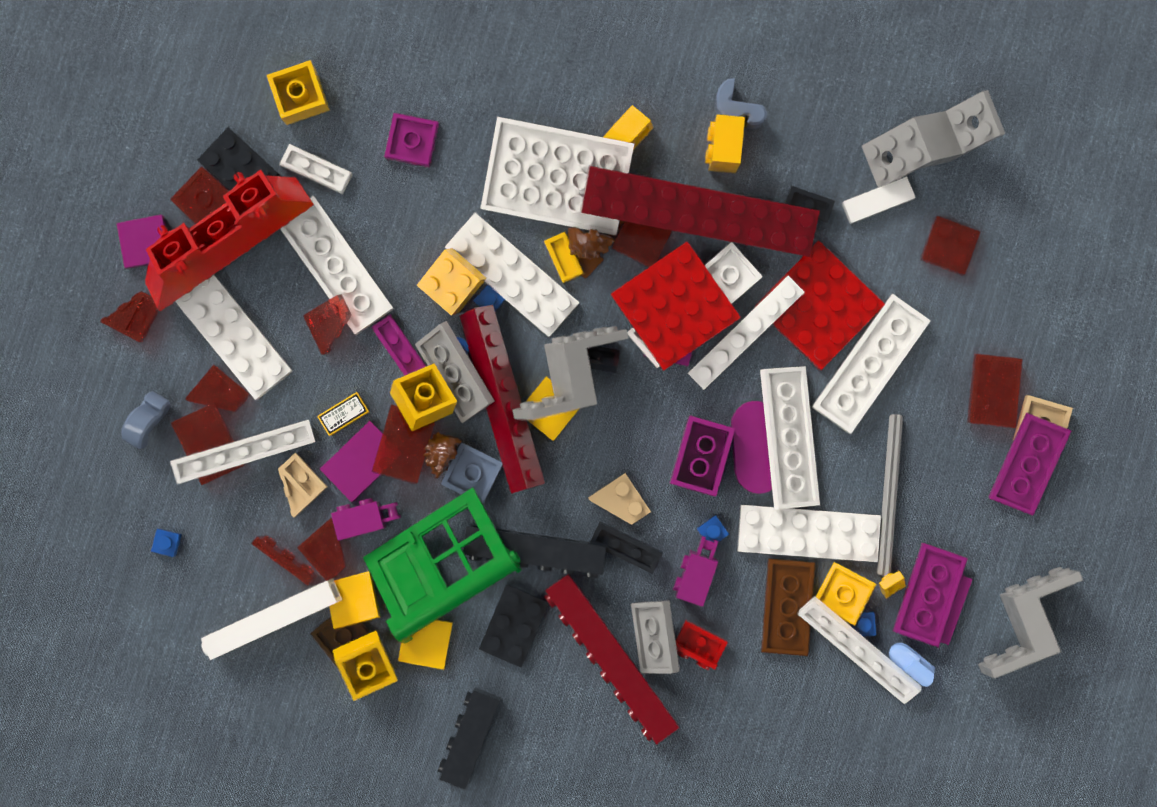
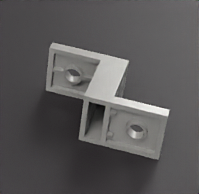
M988 90L947 111L913 117L862 145V149L879 188L918 169L950 162L1004 135L1005 131ZM974 116L979 120L977 128H974L972 125V118ZM888 152H891L893 156L892 163L887 160Z
M617 326L601 327L589 332L574 333L572 336L552 338V343L544 344L554 396L542 398L540 402L528 401L520 403L521 408L513 409L514 419L534 420L596 405L597 400L587 348L628 339L627 329L618 330Z
M1057 567L1048 571L1049 575L1041 578L1040 575L1027 579V584L1019 586V584H1015L1005 588L1006 592L1000 594V597L1021 647L1018 645L1011 646L1005 649L1006 653L986 656L983 658L984 662L978 664L981 673L997 678L1061 652L1039 598L1082 581L1083 579L1079 571Z

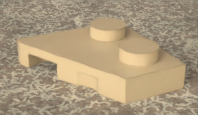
M297 453L293 454L278 468L293 518H296L328 488Z
M626 473L588 497L591 502L631 525L651 512Z

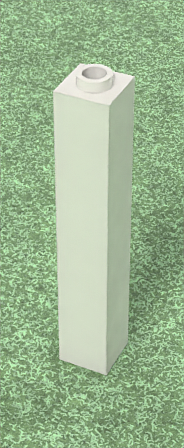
M334 579L325 581L201 638L203 652L206 656H209L210 660L341 601L342 597Z

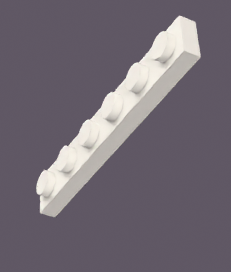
M787 276L688 374L704 390L778 319L804 291Z
M305 420L170 462L177 484L314 443L315 439L309 420Z
M814 596L799 610L798 615L902 703H907L921 692L922 686L817 597Z

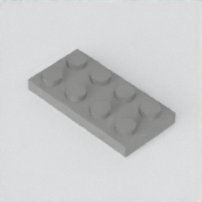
M447 321L439 324L415 344L427 366L435 363L457 400L454 411L462 423L468 421L494 402V399Z

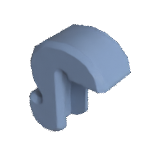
M735 78L727 79L720 85L716 94L715 111L717 115L745 117L747 121L745 127L747 129H758L767 117L766 109L763 105L732 101Z
M154 391L146 394L142 404L136 407L127 417L121 431L122 440L137 449L145 448L148 445V434L168 413L171 406L170 401Z

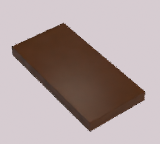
M768 558L761 652L808 656L811 625L800 617L798 613L813 598L815 562Z

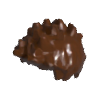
M568 228L570 255H578L580 259L586 258L590 260V256L591 258H595V256L599 258L600 252L603 254L609 252V246L616 241L608 235L599 234L596 229H591L589 233H584L579 228Z
M439 432L436 435L433 434V439H429V443L425 447L427 453H424L426 457L425 463L431 467V474L436 475L435 478L437 479L444 471H448L449 460L456 459L457 445L462 442L457 437L440 434Z

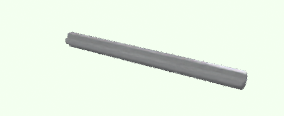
M898 414L889 416L877 567L878 575L882 576L891 573L903 424V416Z

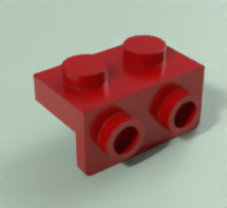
M685 620L675 639L677 655L685 659L691 657L697 660L696 664L706 670H709L710 667L716 670L717 663L728 643L727 640L688 620Z

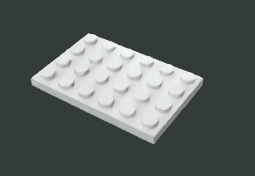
M497 117L481 209L585 230L596 229L601 233L616 235L619 220L580 212L588 166L629 173L634 143Z

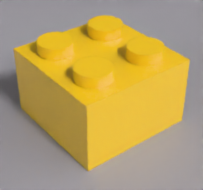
M311 60L267 75L280 117L286 125L330 111L316 68Z
M716 115L715 121L710 122L707 141H711V144H708V150H706L705 164H709L708 171L737 172L741 163L745 117Z
M450 248L442 252L417 286L452 316L462 310L487 277L457 251Z
M435 363L394 380L390 391L392 398L412 431L453 414L457 403Z
M377 631L333 650L335 662L354 701L398 681Z

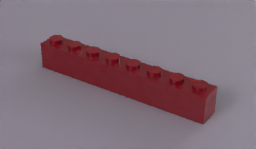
M489 305L469 310L459 315L474 368L494 399V402L487 406L486 409L510 492L512 494L545 484L527 420L514 419L513 409L521 408V399L494 307Z
M570 574L564 575L546 588L547 595L544 596L552 608L557 606L561 612L558 616L566 627L568 625L572 627L575 631L572 636L580 646L582 644L585 645L589 651L586 653L593 665L598 663L602 669L600 672L602 678L607 684L611 682L616 688L614 691L615 696L621 703L625 701L630 707L627 712L636 723L639 720L644 728L641 731L649 742L653 740L657 745L679 729L677 722Z

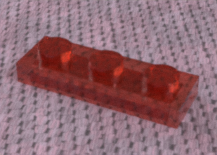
M268 535L264 537L257 536L251 543L307 586L311 585L317 578L313 574L314 569L306 563L301 565L295 561L296 556L287 549L283 551L275 546L277 542Z

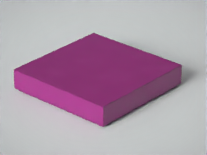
M393 113L384 158L430 168L439 122Z
M161 214L116 223L124 268L130 269L149 265L150 258L145 249L160 238L157 228L161 229L160 226L165 225L164 216Z

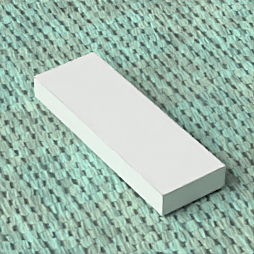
M289 144L280 162V166L342 195L353 175L351 172Z
M905 177L842 202L850 224L911 201L915 199V195L908 178Z

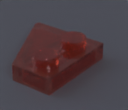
M140 291L130 301L117 307V310L108 317L102 318L100 322L142 343L159 310L152 296Z
M342 294L334 296L303 315L321 355L330 353V346L335 339L339 338L343 326L347 324L352 316Z
M213 365L185 399L190 402L237 412L251 394L220 368Z
M332 518L297 547L326 581L333 579L347 567Z

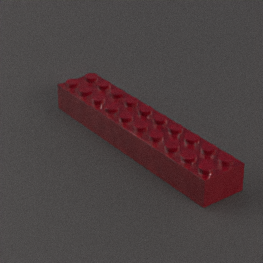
M588 166L580 212L584 214L808 257L811 254L820 212L818 210Z

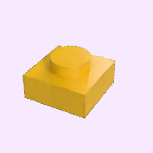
M900 571L894 574H887L879 582L881 592L885 598L906 587L905 579Z

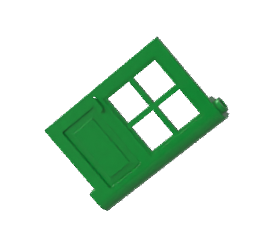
M473 487L363 557L390 612L391 618L386 620L393 636L404 644L413 639V634L513 571L518 573L522 571L519 565L521 562L520 557L515 550L510 551L505 547ZM469 508L479 531L459 543L448 520ZM443 524L454 547L433 559L423 536ZM483 535L494 559L473 571L462 548ZM458 552L468 575L447 587L436 564Z

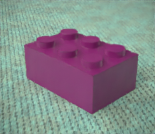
M689 416L669 484L716 497L735 428Z

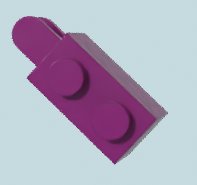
M372 498L359 501L360 506L353 508L350 507V504L336 507L337 512L331 513L338 541L386 528L385 522L401 518V514L398 515L396 508L398 502L381 506L380 501L373 502ZM383 509H387L389 518L384 519Z
M702 536L697 551L690 550L689 555H684L680 568L684 569L681 578H676L673 590L676 591V598L703 607L718 564L717 559L713 558L718 541L714 540L712 542L706 540L705 536ZM702 548L710 551L709 556L701 554Z

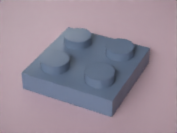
M461 442L457 450L456 459L452 461L441 485L460 494L473 487L482 504H484L503 464Z

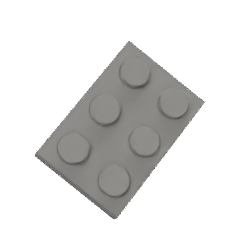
M669 600L631 603L641 673L680 672Z

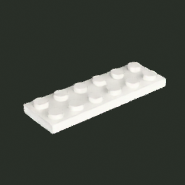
M312 196L310 199L314 205L280 229L353 333L358 335L394 308L316 198Z
M476 213L472 215L445 246L446 249L453 248L487 277L484 281L487 285H491L510 305L549 338L579 304L574 297Z
M732 242L705 265L731 304L763 277ZM634 328L629 330L627 334L656 368L660 367Z
M212 275V277L193 288L192 291L175 301L255 400L260 399L293 372L215 275Z
M894 294L890 295L885 305L878 312L812 408L851 434L931 320Z
M806 366L760 370L774 510L820 505Z
M740 505L737 551L878 562L881 516L788 508L774 510V507Z

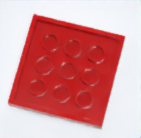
M688 241L610 294L663 371L741 318Z
M818 241L812 247L810 257L803 256L754 308L789 276L804 293L772 325L821 371L874 317L885 303Z

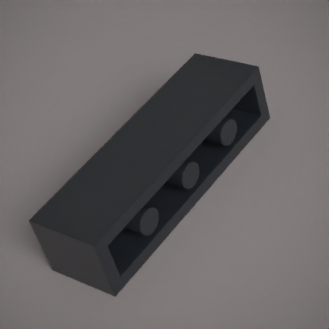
M474 688L472 693L467 692L463 703L467 708L464 715L459 714L454 726L458 728L455 737H450L446 750L450 751L447 760L442 758L437 772L441 773L440 781L466 790L501 697L478 688Z

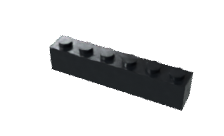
M467 526L465 539L478 532V526ZM496 528L505 547L510 551L515 550L520 557V567L528 568L529 564L537 565L538 569L543 571H552V568L561 569V573L571 575L578 571L584 572V576L590 578H598V575H603L608 544ZM483 535L466 545L463 549L464 554L469 555L470 560L483 561V558L494 559Z

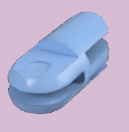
M895 643L891 646L889 658L920 685L928 687L932 684L935 673L933 665L905 643Z

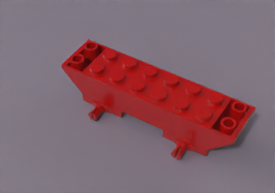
M262 170L248 178H244L243 174L238 172L239 178L236 174L234 175L237 185L223 195L226 203L191 228H188L185 223L169 232L165 225H161V229L158 227L157 231L160 234V238L145 249L150 258L145 284L157 309L162 311L167 306L172 305L177 299L192 291L193 288L212 277L216 272L228 266L232 261L312 207L314 204L298 179L295 177L266 176Z

